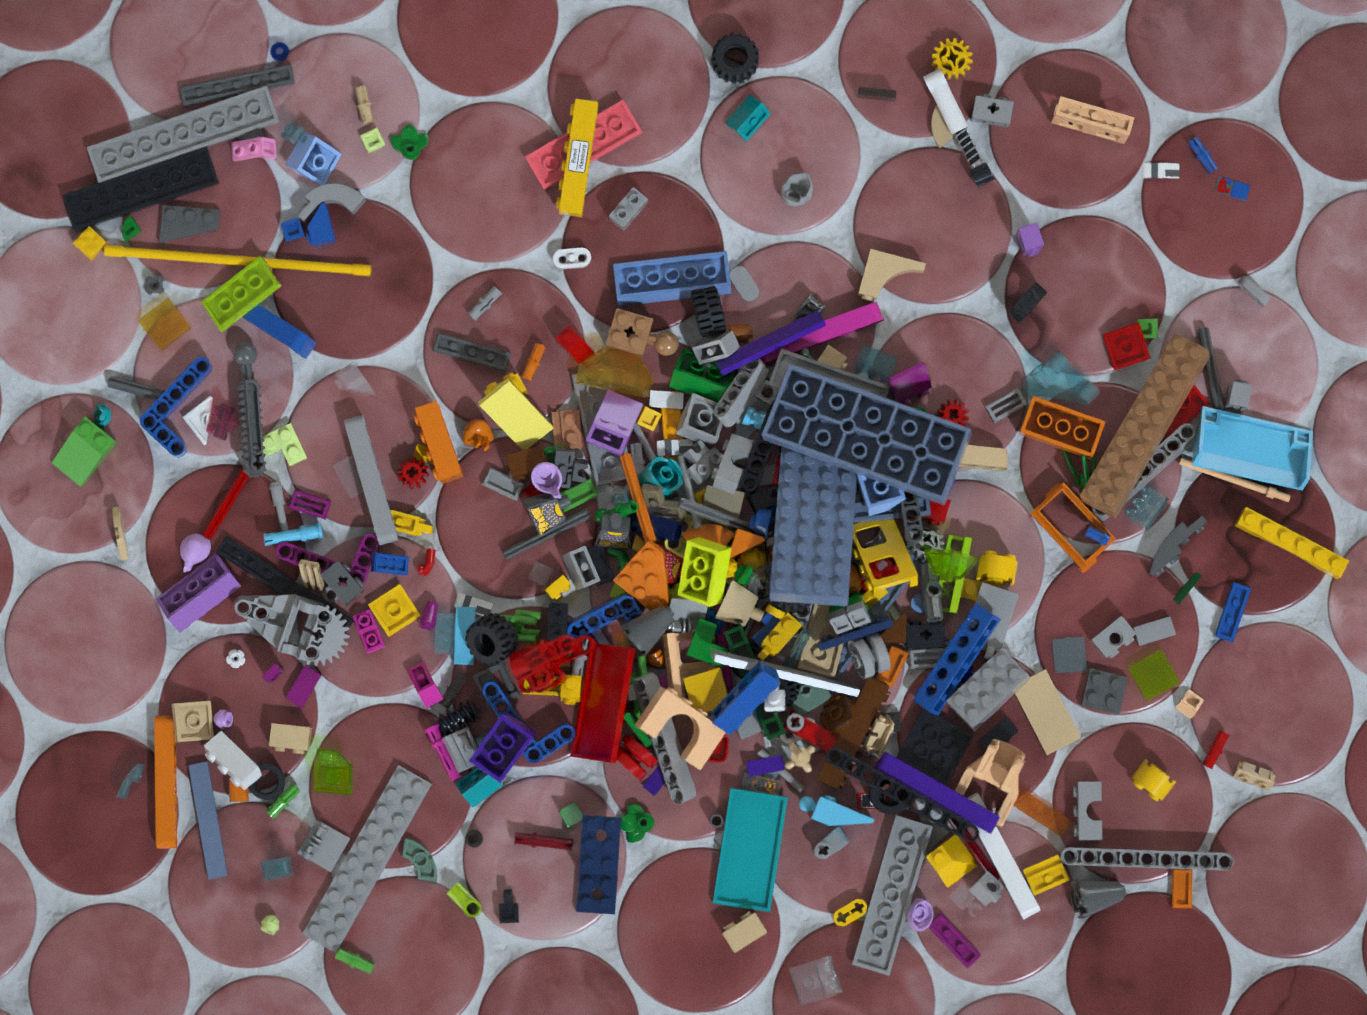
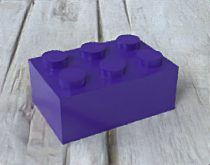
M504 711L469 761L501 783L534 738L536 732L507 711Z

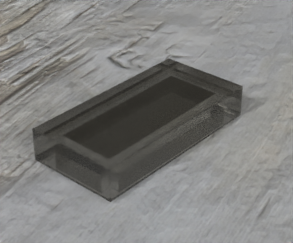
M859 87L857 98L895 102L896 91Z

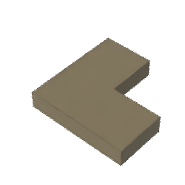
M643 484L641 490L649 516L684 521L686 513L685 510L679 508V502L665 500L661 486Z

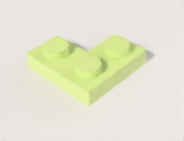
M291 423L262 436L265 440L263 442L265 457L282 450L289 466L307 459Z

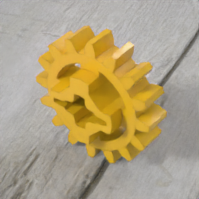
M947 38L946 44L940 41V48H934L937 54H932L931 57L936 59L932 62V66H937L935 70L940 68L944 76L948 75V80L951 79V76H954L957 80L958 74L964 77V70H970V66L967 64H972L973 62L972 59H969L972 56V52H967L969 46L963 47L964 41L962 40L960 43H957L956 38H954L953 42H950ZM944 49H946L945 56H941V58H939L941 52ZM950 53L953 58H956L954 64L951 60H948ZM965 60L964 65L959 69V62ZM943 66L950 68L951 71L945 69Z

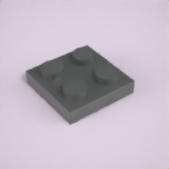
M1090 668L1081 706L1119 715L1128 677Z

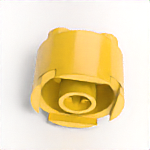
M986 551L985 554L980 555L976 580L979 581L982 578V582L994 586L1004 587V583H1009V587L1014 586L1018 565L1016 556L1011 554L1001 556L997 555L995 551Z
M1145 759L1133 774L1132 778L1134 780L1132 782L1140 790L1143 788L1148 790V795L1158 802L1159 799L1163 800L1176 781L1174 779L1169 781L1170 777L1167 773L1153 763L1149 766L1147 764L1149 761Z

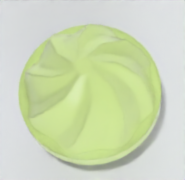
M268 915L261 921L262 926L260 929L265 933L275 935L276 931L280 928L279 920L275 915Z

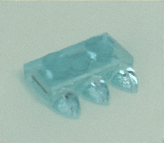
M863 344L855 363L856 374H861L868 367V378L872 379L880 372L879 379L884 384L891 378L898 358Z
M1143 487L1140 491L1145 499L1134 498L1133 503L1137 509L1130 508L1126 509L1125 512L1133 523L1148 531L1169 499L1150 487Z

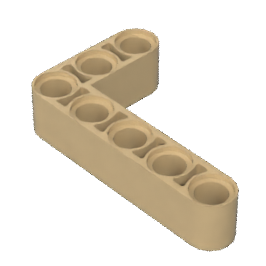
M967 445L959 467L993 471L1007 470V449Z

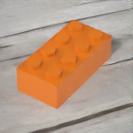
M1032 396L1018 434L1081 457L1084 454L1087 459L1091 460L1106 421Z
M434 401L416 407V413L413 416L416 425L422 428L419 434L424 445L427 444L429 448L425 451L430 463H434L435 467L432 468L436 481L440 480L444 484L464 477L438 402Z

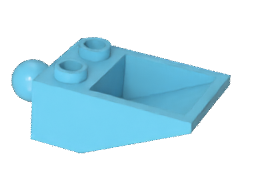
M824 795V798L819 797L817 804L809 796H804L799 801L801 810H813L811 819L827 826L874 822L873 818L835 803L836 799L828 795Z

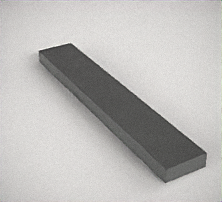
M289 64L179 88L182 103L185 107L234 97L264 86L272 89L295 84L292 65Z

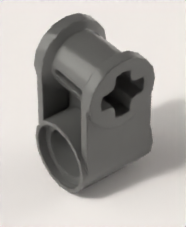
M810 294L795 313L792 322L796 321L798 317H805L817 310L821 314L826 305L820 304L813 298L814 295Z

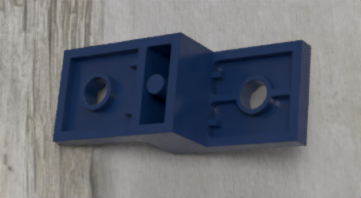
M583 815L576 912L615 915L622 819L620 817ZM598 830L606 832V839L604 841L596 840L595 834ZM595 888H599L603 892L602 898L598 900L594 899L591 894Z

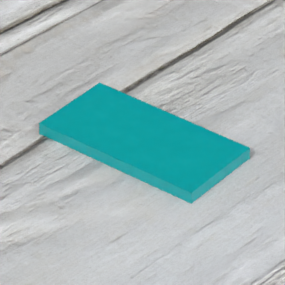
M735 788L730 789L713 903L770 912L788 797Z

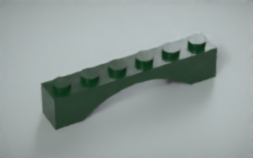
M742 625L724 632L732 654L755 659ZM738 668L742 679L750 672V670ZM765 701L759 704L755 711L767 740L786 734L777 711L766 712L764 708Z

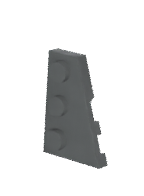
M163 205L159 243L162 244L171 240H179L184 237L219 230L221 211Z

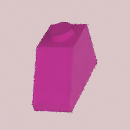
M424 661L407 670L426 708L443 699Z

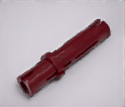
M516 832L514 844L529 845L531 848L538 846L572 851L573 839L537 835V833L525 834Z

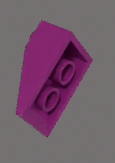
M924 362L889 378L887 386H890L889 392L894 402L903 405L913 402L912 398L916 396L922 398L928 395V390L932 388Z

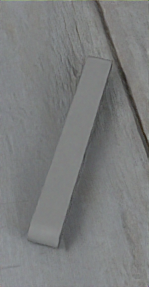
M1068 847L1062 849L1059 854L1063 864L1083 866L1229 870L1234 863L1230 854L1213 852ZM1066 851H1071L1074 855L1073 860L1070 862L1064 859ZM1087 851L1093 855L1092 861L1088 863L1083 859V855ZM1106 852L1112 855V861L1109 863H1105L1102 858ZM1124 853H1129L1132 857L1131 862L1128 864L1122 861ZM1145 853L1151 857V861L1147 865L1141 861V857ZM1164 854L1170 857L1168 865L1161 863V857ZM1183 855H1187L1190 859L1189 864L1186 866L1180 863V858ZM1203 855L1209 859V863L1205 867L1199 861ZM1222 856L1228 859L1226 867H1222L1219 864V859Z

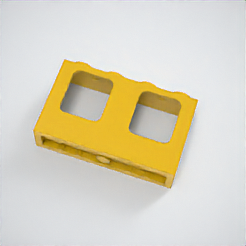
M894 519L854 524L852 555L854 560L859 562V572L861 576L865 577L866 589L868 592L871 591L873 598L876 597L877 590L908 582L910 587L917 586V571ZM879 526L886 542L869 548H862L855 533ZM887 557L894 558L899 573L882 579H875L868 564Z

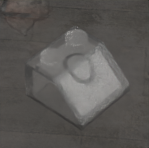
M831 955L789 968L800 1005L823 1000L843 992Z

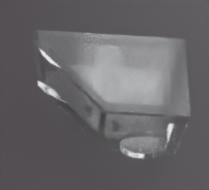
M354 362L334 374L337 378L335 383L340 390L344 388L348 393L371 397L376 396V393Z

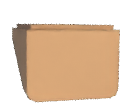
M1188 689L1177 704L1176 709L1191 719L1199 710L1204 699Z

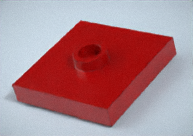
M1140 322L1103 334L1114 371L1151 359Z

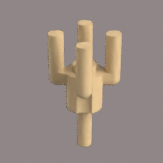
M794 742L789 743L788 749L792 753L791 759L785 763V768L789 770L797 766L802 767L806 773L811 772L812 767L809 764L810 755L815 752V747L809 746L805 749L797 747Z

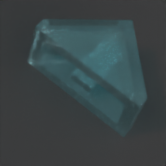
M291 857L261 863L264 881L294 876Z

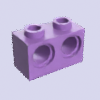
M1034 223L1018 229L1016 237L1022 255L1032 257L1039 254L1044 242L1038 224Z

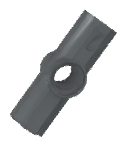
M927 562L919 565L922 588L920 599L924 603L926 621L937 622L943 619L940 597L942 586L938 582L936 564Z

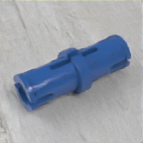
M1198 136L1187 143L1196 154V159L1201 161L1208 174L1213 173V170L1215 171L1219 168L1210 156V151L1205 149Z

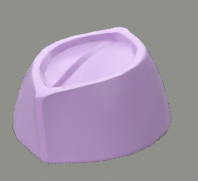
M915 899L908 910L907 919L911 930L923 931L932 922L933 909L924 899Z

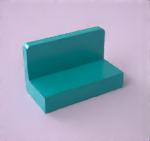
M749 95L728 118L725 124L735 130L747 142L770 116L771 112L762 102Z
M476 767L455 783V785L472 807H475L500 788L503 783H499Z

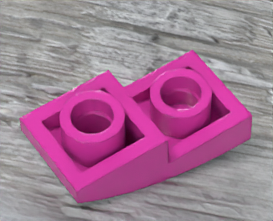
M371 609L353 615L367 654L385 648Z

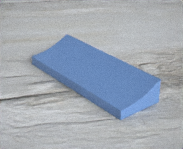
M727 251L613 264L618 306L691 298L692 291L711 286L717 288L719 295L732 294Z

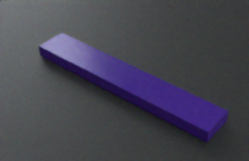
M817 310L739 348L729 357L715 360V363L722 375H725L826 326V323Z

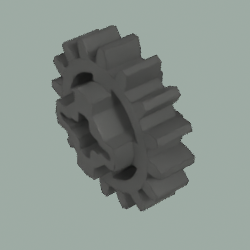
M926 522L922 524L923 537L920 543L916 545L909 544L906 538L903 541L906 543V548L910 550L909 555H915L914 560L921 558V562L924 563L927 559L930 563L941 555L945 542L941 541L944 536L938 535L939 529L933 530L932 524L928 527ZM915 530L909 532L910 537L913 539L920 536Z

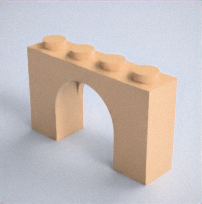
M660 687L635 726L649 736L656 738L665 723L672 716L687 714L693 722L694 733L680 757L693 767L701 770L726 732L715 726L707 718L708 714L700 708L697 710L692 708V702L684 697L682 700L676 696L678 693L670 687L667 689Z

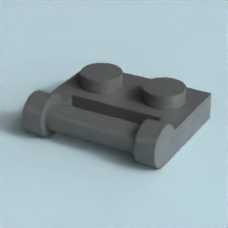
M505 661L473 675L489 711L493 708L483 695L482 687L489 680H493L498 684L493 674L496 671H499L509 692V695L506 696L508 700L511 701L521 696L519 691H516L505 668ZM488 685L485 689L489 695H493L497 690L494 685ZM499 701L496 707L505 704L506 702Z

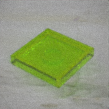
M1162 649L1128 667L1146 702L1181 683Z

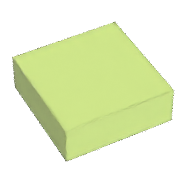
M378 128L360 135L368 153L386 146Z

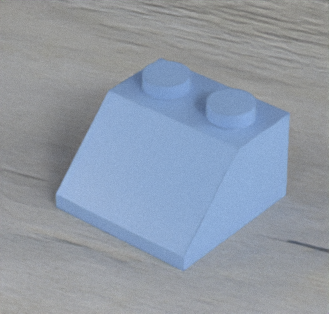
M303 132L285 165L299 175L322 186L327 182L342 154L316 136Z
M857 474V483L868 516L888 511L906 499L903 490Z

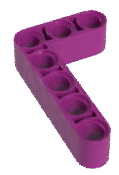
M367 534L363 537L351 567L349 566L352 570L349 572L350 575L353 577L355 574H361V582L364 585L371 571L372 553H378L380 548L377 536L374 534ZM369 538L376 540V545L373 548L366 546V541ZM286 542L280 543L276 548V554L280 559L299 566V556L303 553L308 555V561L318 562L324 560L326 567L321 570V574L337 562ZM287 546L290 548V554L283 557L281 549ZM362 556L369 558V563L366 566L359 564V559ZM341 578L339 580L342 583L347 584L346 581L348 580V578Z

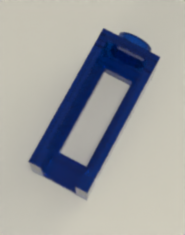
M635 513L631 519V529L638 534H642L637 513ZM649 514L655 537L667 541L673 540L678 544L684 525L678 524L679 521Z

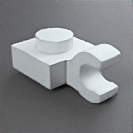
M780 683L778 688L772 691L765 700L764 708L766 712L785 711V691L780 690Z

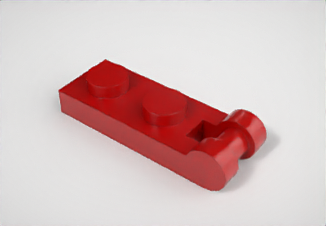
M790 711V713H789L788 716H790V715H792V714H797V713H795V712H793V711ZM792 717L790 719V721L792 722L791 727L794 726L796 720H800L798 717H795V719L794 717ZM804 717L803 728L798 731L790 730L787 723L784 722V729L826 752L833 748L838 738L836 734Z

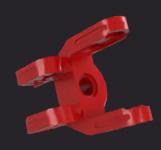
M564 635L550 642L544 639L511 653L509 662L511 670L518 681L520 691L524 693H542L563 684L566 675L560 668V665L591 653L596 647V642L591 636H581L575 639L572 636ZM568 638L570 640L569 642L563 644L565 639ZM584 639L590 641V647L587 650L582 647ZM574 651L571 657L567 656V654H570ZM555 674H559L557 680H554ZM525 680L529 683V690L524 687Z

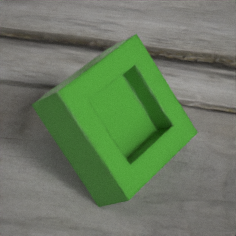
M1137 319V323L1140 322L1145 338H1158L1157 319Z

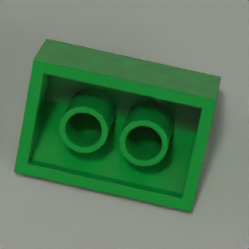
M683 348L669 387L688 394L694 393L718 403L732 383L737 369L722 375L715 361L699 364L694 351Z

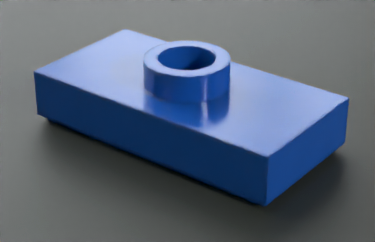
M374 552L372 553L371 572L408 575L409 556Z

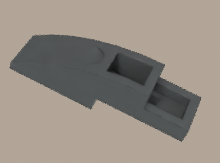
M1203 516L1188 527L1181 522L1170 532L1154 555L1148 572L1150 577L1154 574L1158 577L1166 570L1164 568L1165 565L1169 562L1173 565L1181 558L1179 554L1182 551L1178 545L1184 546L1190 541L1189 536L1195 533L1197 535L1205 529L1204 524L1207 521Z

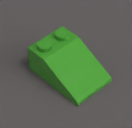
M84 417L68 437L52 461V464L82 487L118 442L90 419Z

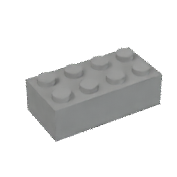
M1001 648L946 702L975 732L1029 681L1030 677Z

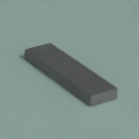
M442 333L437 334L433 352L507 372L511 353Z

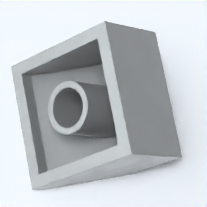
M692 393L680 416L675 434L695 442L701 440L706 446L711 447L718 441L723 425L714 415V409L718 403Z

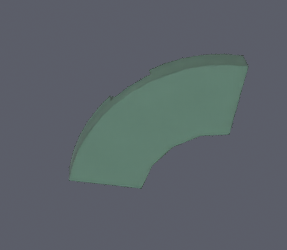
M405 838L402 857L409 859L414 864L417 870V879L437 882V867L430 852L419 842Z

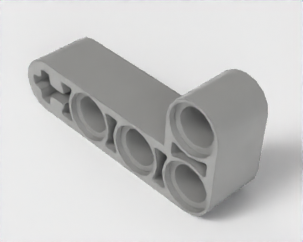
M760 358L737 369L739 371L716 405L714 415L725 427H731L737 422L767 377L769 370Z

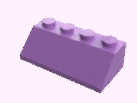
M215 553L157 597L156 601L167 619L180 633L197 619L204 616L214 606L220 604L230 594L234 593L241 585L221 557Z

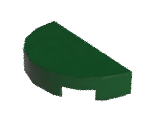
M1195 572L1178 591L1173 601L1179 605L1202 575Z

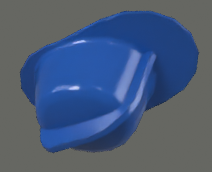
M777 503L773 509H760L751 517L749 527L754 530V533L765 537V541L776 521Z

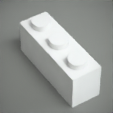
M222 731L204 745L207 759L211 763L215 761L218 764V769L224 775L228 774L231 777V782L236 787L240 786L245 791L262 776L259 767Z

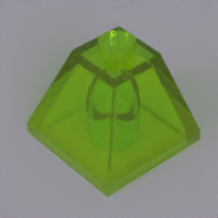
M924 550L933 575L941 577V581L952 582L953 579L961 580L979 560L977 557L954 550Z
M317 748L314 761V792L342 795L353 794V765L337 750Z

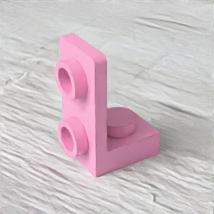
M258 137L232 143L233 161L257 157L266 159L277 158L275 139Z

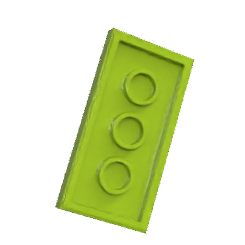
M259 256L202 300L201 303L219 331L223 332L280 288L281 284L264 258Z

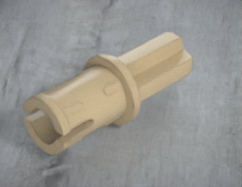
M358 86L355 88L362 124L373 123L374 120L370 108L372 103H369L367 89L365 86Z

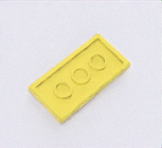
M508 378L478 402L479 406L522 450L530 448L554 428Z

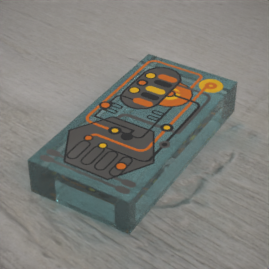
M744 772L741 790L779 795L782 781L759 775L750 777L748 773Z

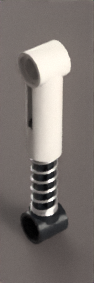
M939 68L923 76L951 135L956 134L955 138H958V144H961V150H964V156L968 158L967 162L970 163V168L972 169L970 173L976 186L979 188L995 180L987 162L984 163L982 157H979V151H976V145H973V139L969 137L970 133L967 132L968 124L941 69Z

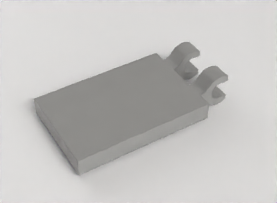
M982 582L976 603L1001 619L985 643L988 646L984 658L991 659L995 648H1002L1019 593ZM979 623L975 625V630L978 628Z

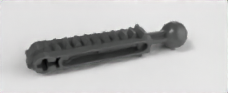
M243 342L239 343L233 352L234 360L241 366L242 382L238 383V387L235 388V391L238 392L236 398L239 399L237 403L239 410L237 412L240 413V417L238 420L241 422V425H239L241 433L239 435L242 436V440H240L242 448L240 449L243 451V455H241V458L244 460L242 463L243 472L249 478H258L266 471V461H264L266 454L263 453V449H265L263 442L265 440L262 438L264 432L261 429L263 427V424H261L263 417L260 416V412H262L260 404L262 403L259 401L261 394L258 391L262 386L258 385V380H253L252 364L257 359V350L251 343Z

